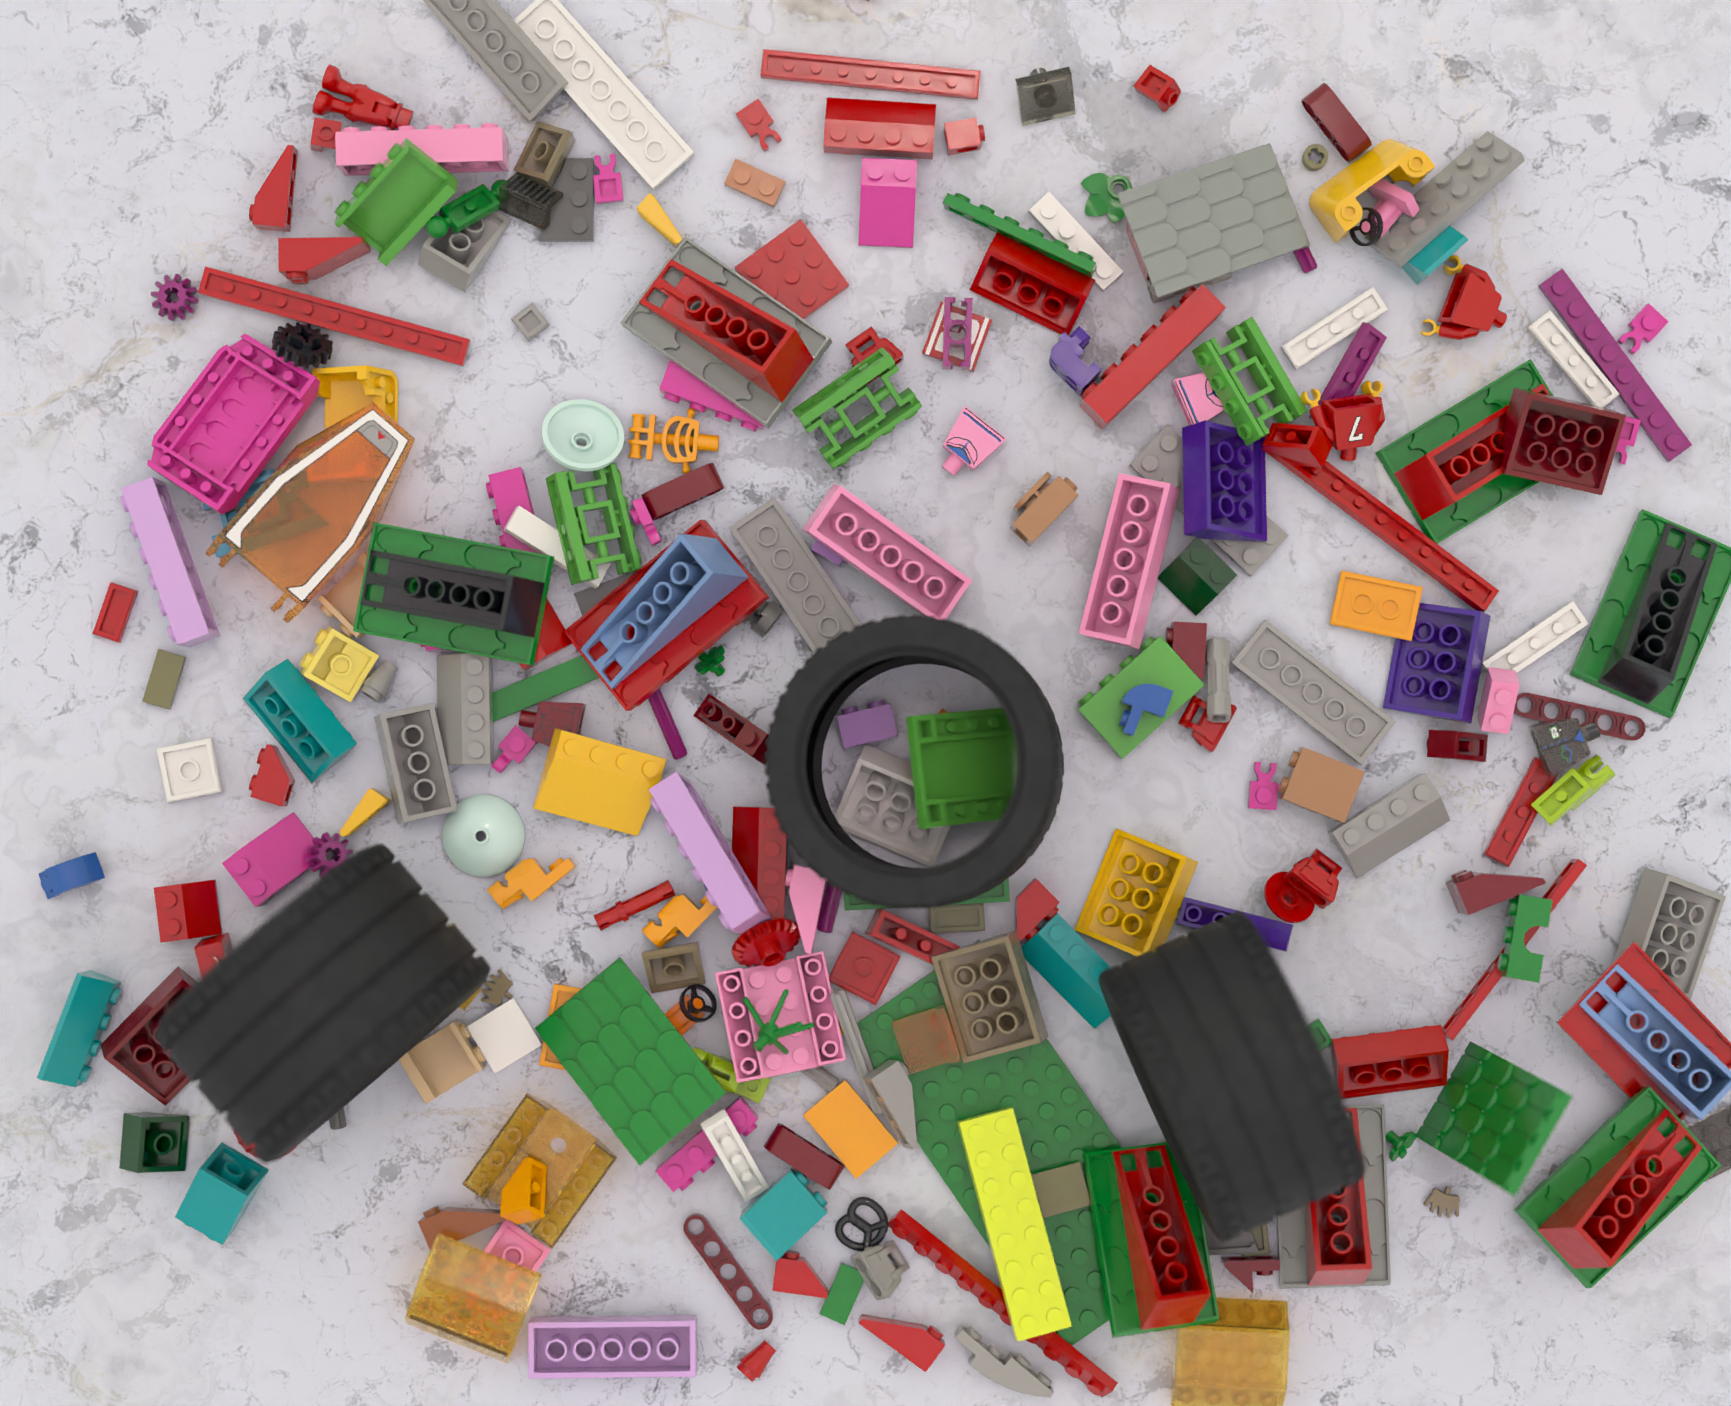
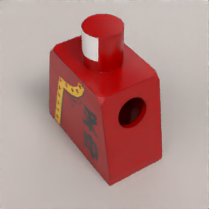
M229 932L201 939L195 946V954L201 977L233 949Z

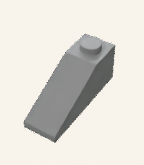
M889 1059L862 1078L903 1147L913 1150L917 1147L912 1083L908 1078L910 1073L902 1062Z

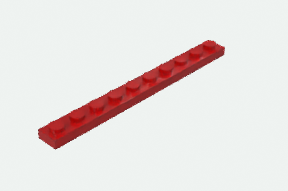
M206 266L198 290L200 295L464 367L471 342L470 339Z
M1264 447L1262 448L1264 452L1476 611L1485 612L1499 592L1498 589L1326 461L1323 468L1298 466Z
M902 1209L892 1216L888 1226L892 1229L895 1236L909 1242L919 1255L929 1258L935 1263L936 1268L940 1272L949 1274L957 1281L960 1288L970 1291L978 1298L981 1305L995 1311L1000 1315V1319L1005 1324L1011 1326L1002 1289ZM1050 1332L1025 1339L1041 1348L1047 1358L1061 1364L1065 1368L1066 1373L1071 1377L1078 1378L1086 1384L1087 1389L1094 1395L1104 1397L1116 1387L1118 1382L1057 1333Z

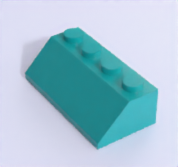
M289 659L265 672L243 697V700L311 783L337 764L357 745L351 734L338 721L334 713L317 695V692L311 688Z
M1056 913L1039 928V931L1021 946L1024 958L1095 1029L1111 1016L1099 984L1100 973L1111 967Z
M92 970L76 974L37 1079L71 1087L80 1086L83 1082L86 1083L92 1071V1067L89 1066L93 1056L96 1057L101 1048L100 1044L102 1041H99L103 1030L106 1031L112 1019V1016L109 1015L112 1005H116L121 997L122 990L119 989L121 981Z

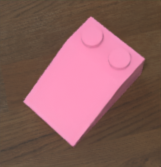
M795 864L794 869H788L785 886H790L789 895L805 953L811 954L826 879H821L806 865Z
M504 1220L454 1293L499 1324L506 1318L551 1250L511 1221Z

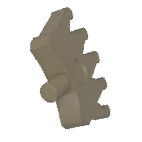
M498 969L497 972L500 974V977L494 974L490 975V978L495 983L489 981L484 983L491 990H481L482 993L489 997L487 999L481 998V1001L500 1006L504 996L508 999L512 998L513 995L507 991L513 985V982L508 979L501 969Z
M1446 1186L1444 1192L1435 1187L1423 1204L1428 1206V1203L1431 1202L1429 1210L1432 1213L1438 1207V1217L1442 1216L1445 1209L1447 1218H1450L1453 1209L1455 1210V1216L1458 1217L1460 1198L1458 1195L1449 1194L1451 1190L1449 1186Z

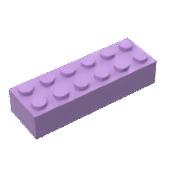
M150 477L121 488L123 496L120 497V501L125 512H129L133 522L129 523L133 536L140 540L142 548L139 549L142 561L144 564L149 565L152 573L148 575L152 588L158 590L161 600L158 601V605L162 615H167L171 625L167 627L171 640L177 642V645L192 647L219 637L218 627L165 482Z
M676 771L650 788L649 791L653 796L650 799L651 804L658 813L661 812L666 818V821L663 822L664 826L671 836L675 835L679 840L680 844L677 847L685 859L689 858L694 865L691 871L698 882H703L708 890L705 892V895L713 906L717 905L722 912L719 918L727 930L731 929L733 933L742 934L757 924L773 919L691 781Z
M697 1315L531 1317L528 1322L529 1379L696 1377Z

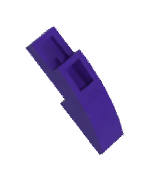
M1184 897L1177 924L1198 929L1214 921L1220 922V918L1238 910ZM1238 911L1250 918L1268 947L1287 952L1293 929L1292 924Z

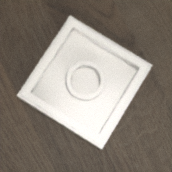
M213 738L157 749L167 803L223 792Z
M515 997L467 1026V1029L495 1074L543 1044Z

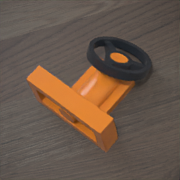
M699 984L690 985L681 993L679 1002L665 1014L680 1034L683 1035L694 1024L705 1022L715 1014L717 1008L716 999L707 987ZM690 989L691 998L688 996V994L685 996L686 992ZM696 989L702 990L709 996L712 1007L705 1005L704 999L698 996ZM702 1011L711 1012L708 1017L703 1018L705 1014Z

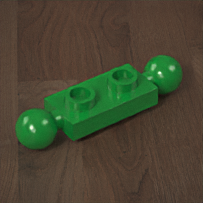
M500 179L492 184L490 191L484 184L476 187L441 207L440 216H433L427 222V232L434 238H441L447 234L448 228L451 227L457 234L499 210V201H506L512 196V186L509 189L506 188L510 183Z

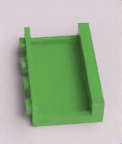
M407 138L400 145L395 143L386 155L388 159L383 164L378 162L370 171L369 175L371 177L366 183L361 181L352 192L354 196L348 202L346 200L342 201L335 210L337 216L334 224L338 228L344 224L359 237H362L379 252L378 260L385 266L395 258L456 192L458 179Z
M1152 636L1141 644V653L1135 658L1129 655L1119 664L1122 669L1115 676L1109 673L1098 683L1102 687L1094 695L1089 691L1078 701L1081 707L1077 711L1086 718L1113 748L1120 759L1127 756L1204 686V683L1161 636L1156 639ZM1142 684H1155L1172 690L1173 694L1164 717L1161 718L1142 711L1134 736L1121 733L1123 726L1119 725V721L1123 711H1129L1130 706L1122 704L1120 701L1127 691Z

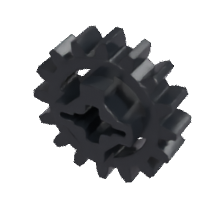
M296 322V326H292L286 323L285 328L278 326L277 331H274L272 350L276 351L277 357H284L283 362H294V367L304 366L305 369H308L309 365H313L315 368H319L320 363L326 365L327 360H330L333 341L328 340V334H320V328L311 329L310 324L303 325Z

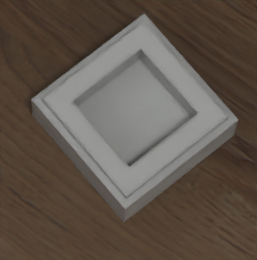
M533 302L511 319L528 342L550 326Z

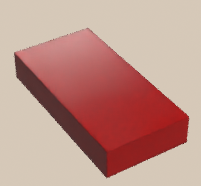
M110 582L92 634L121 643L138 591Z

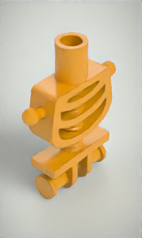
M692 408L687 410V418L682 416L670 418L662 434L661 432L655 433L656 415L650 414L649 428H643L646 415L632 414L633 424L632 427H629V432L634 433V440H628V444L631 445L628 458L642 459L641 447L647 446L646 460L652 461L654 444H661L667 460L673 464H683L682 472L686 474L691 470L689 463L697 462L698 450L718 452L719 435L699 434L700 423L697 420H693L696 411ZM675 423H679L675 434H669L670 428ZM689 425L686 435H681L683 428ZM640 434H648V440H640ZM667 445L674 446L677 458L669 454ZM680 445L685 447L687 457L681 455Z

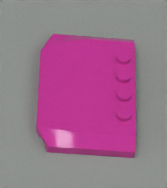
M246 333L240 336L242 340L230 347L226 344L216 352L153 436L152 446L154 450L151 461L148 459L147 466L221 515L236 507L315 400L320 385L317 377L299 366L294 367V363L291 361L283 362L284 357H277L275 351Z

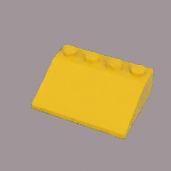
M555 728L533 809L638 836L651 806L650 799L653 796L649 789L660 782L666 759Z
M1116 828L1074 930L1135 956L1147 951L1154 952L1156 947L1166 943L1198 862Z

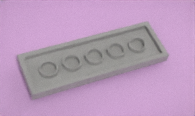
M423 0L529 121H534L569 84L496 0Z
M1487 131L1413 195L1420 209L1413 218L1402 213L1383 237H1380L1370 247L1401 268L1525 161L1522 153ZM1369 235L1364 237L1367 243L1371 241Z
M1167 424L1129 466L1142 478L1170 483L1180 489L1175 508L1184 515L1182 437ZM1267 516L1266 542L1210 540L1243 571L1252 576L1288 535Z
M775 497L729 528L813 653L819 647L824 648L827 645V641L834 639L844 631L850 632L854 626L861 625Z
M1267 620L1262 622L1231 662L1233 666L1360 765L1364 763L1396 722Z

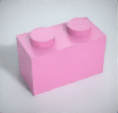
M1488 667L1477 715L1481 731L1509 734L1520 686L1515 670Z

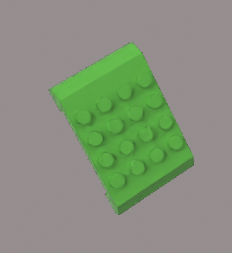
M995 708L906 717L918 829L1001 819L1010 802L1017 774L1016 742L1004 709Z

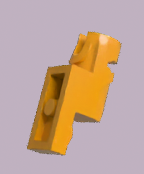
M560 857L548 867L551 870L548 874L535 858L524 859L505 874L508 886L504 885L501 881H496L487 891L502 909L523 899V894H526L532 902L577 867V865L571 858H567L564 861Z
M685 894L675 896L657 913L663 925L650 921L642 929V932L658 948H661L665 943L678 936L677 932L679 930L688 938L717 908V905L713 906L705 896L700 901L703 905L700 909Z

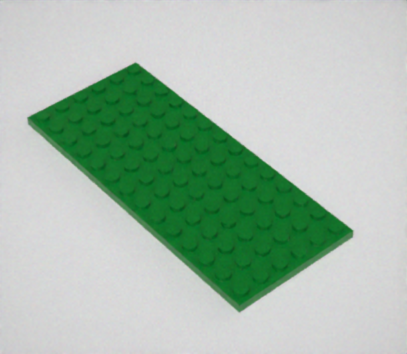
M935 970L857 1023L874 1069L889 1059L902 1062L907 1067L910 1073L908 1078L912 1083L917 1142L989 1247L990 1244L957 1121L1007 1107L1013 1108L1030 1173L1035 1174L1080 1161L1088 1194L1085 1154L1087 1152L1122 1148L1047 1038L1038 1044L963 1063ZM1090 1205L1043 1218L1072 1327L1054 1332L1071 1346L1109 1321L1099 1261V1249Z

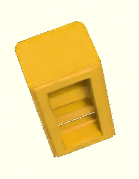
M649 193L637 207L638 215L677 247L682 241L680 234L654 195Z
M375 788L368 789L340 830V835L343 837L352 835L389 804L391 799Z

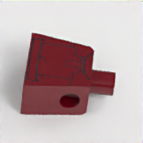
M539 702L537 712L521 710L518 725L533 728L531 740L550 747L555 728L580 735L586 704Z

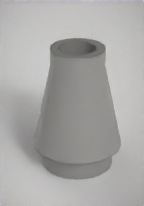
M384 660L381 666L362 683L364 687L361 692L380 703L382 698H386L398 668Z

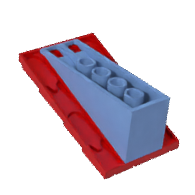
M700 519L568 627L564 633L625 711H632L647 700L662 685L671 681L702 652L711 648L734 626H738L770 597L745 569L733 552L729 550L728 546L706 520Z
M1632 942L1556 1022L1630 1099L1644 1087L1650 1086L1681 1121L1685 1116L1702 1120L1731 1090V1042L1635 942Z

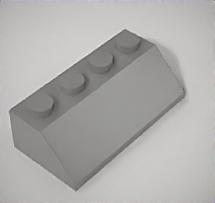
M469 653L437 655L438 725L447 765L494 763L492 658Z
M434 703L375 716V724L397 823L402 824L457 811Z
M1422 773L1351 816L1345 823H1340L1327 832L1355 877L1359 878L1450 821V818L1439 793L1427 774Z

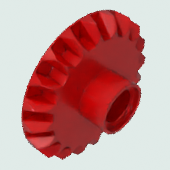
M773 919L751 927L734 942L731 950L734 960L739 965H745L746 967L752 965L756 967L761 964L765 967L779 964L785 958L786 953L793 951L794 946L799 944L801 935L798 924L790 919Z

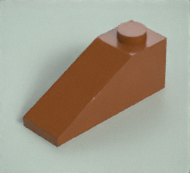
M436 1206L423 1212L424 1217L418 1221V1224L430 1251L434 1252L507 1219L500 1216L501 1210L446 1207L440 1210Z

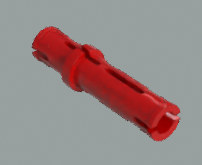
M666 880L628 900L615 902V906L595 914L594 918L599 929L602 931L622 920L626 922L634 914L676 896L669 880Z

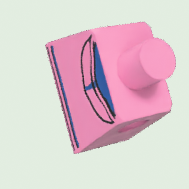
M1204 372L1172 381L1171 386L1188 426L1205 420L1209 421L1225 411L1223 404L1216 392L1211 388Z
M965 406L943 445V448L950 453V456L943 463L942 468L953 476L956 475L963 465L974 471L1003 445L1006 438Z

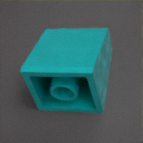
M221 1142L199 1168L175 1218L206 1235L209 1239L223 1245L235 1230L269 1170Z
M792 1168L744 1208L739 1218L775 1261L827 1214L825 1205L828 1202L818 1191L813 1193L807 1186L810 1183L807 1177L800 1171L795 1172Z

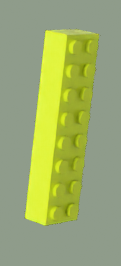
M1007 1107L957 1121L1014 1338L1017 1341H1022L1072 1327L1013 1108Z

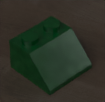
M1196 537L1166 567L1157 579L1196 616L1237 574L1200 538Z
M150 1112L124 1113L119 1168L135 1173L185 1171L189 1116Z

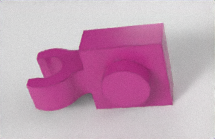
M515 725L498 745L504 752L496 759L492 767L499 773H502L513 759L520 764L537 743Z

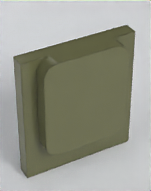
M1080 1161L1031 1174L1043 1218L1090 1205L1091 1201Z

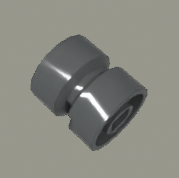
M765 601L742 623L749 622L751 624L750 629L763 638L782 615L784 609L774 601Z

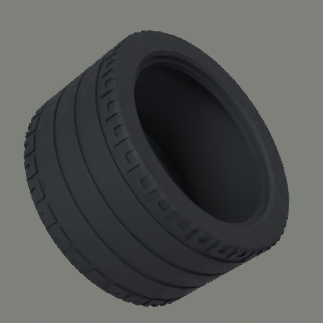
M905 615L884 617L881 621L877 622L876 620H871L868 623L854 626L850 632L844 631L834 639L827 641V645L824 648L819 647L810 658L803 662L805 665L802 669L798 668L791 681L785 686L787 690L784 695H780L777 707L773 711L772 715L775 717L773 723L770 722L769 733L765 744L768 745V752H765L764 759H766L765 775L768 776L766 787L769 792L770 805H774L775 812L773 813L775 819H777L782 833H786L788 836L787 842L795 850L798 857L803 858L807 862L806 865L821 879H826L829 885L843 893L853 895L856 899L874 905L899 909L932 908L969 900L995 888L1018 871L1026 863L1027 859L1035 853L1044 840L1043 837L1051 827L1057 812V804L1060 802L1064 775L1063 745L1055 715L1041 688L1026 669L1007 650L988 636L973 628L970 629L961 623L948 619L941 620L933 616L912 615V617H906ZM915 664H934L950 667L981 681L994 694L1004 709L1013 730L1017 750V774L1014 790L1006 811L995 828L982 842L964 855L944 864L926 868H911L889 863L875 857L854 842L836 820L826 798L822 779V754L827 732L833 718L847 698L873 677L894 668Z
M1236 911L1220 918V922H1211L1189 932L1187 937L1180 936L1156 947L1154 952L1147 951L1123 962V966L1119 967L1116 965L1100 973L1099 984L1137 1079L1202 1215L1218 1240L1226 1242L1240 1236L1241 1231L1245 1230L1248 1232L1273 1221L1274 1216L1282 1217L1306 1206L1307 1201L1315 1202L1339 1191L1341 1186L1348 1187L1363 1180L1365 1163L1362 1151L1328 1063L1277 960L1247 915Z

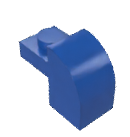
M1142 684L1127 691L1120 703L1130 706L1129 711L1124 710L1120 718L1119 725L1123 726L1121 733L1134 736L1142 711L1161 718L1164 717L1173 691L1155 684Z
M96 852L57 864L38 874L47 900L105 878Z

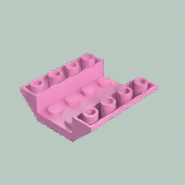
M823 951L796 956L795 959L781 961L779 964L770 967L761 965L715 973L737 1083L817 1068L846 1060L837 1015L830 998L832 990ZM787 989L789 993L775 1024L781 1028L801 1021L802 1025L812 1022L814 1027L777 1039L788 1049V1054H784L774 1044L766 1045L761 1052H758L752 1044L759 1038L758 1031L760 1027L743 1002V998L747 997L764 1024L770 1021L783 991Z

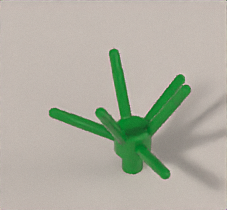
M787 989L783 991L770 1021L764 1024L747 997L743 998V1002L760 1027L758 1031L759 1038L752 1044L758 1052H761L766 1045L774 1044L784 1054H788V1049L777 1039L814 1027L812 1022L802 1025L801 1021L781 1028L775 1024L789 993Z

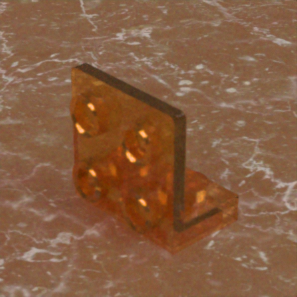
M944 1005L892 1022L904 1064L910 1074L947 1062L953 1064L962 1061Z

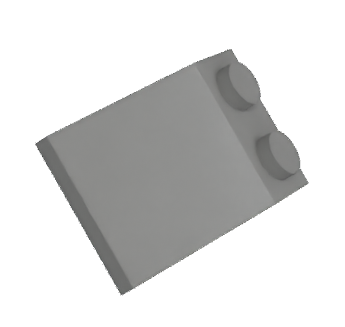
M495 211L457 234L449 227L447 234L441 238L429 236L422 245L418 265L466 292L481 272L511 223V219L499 211Z

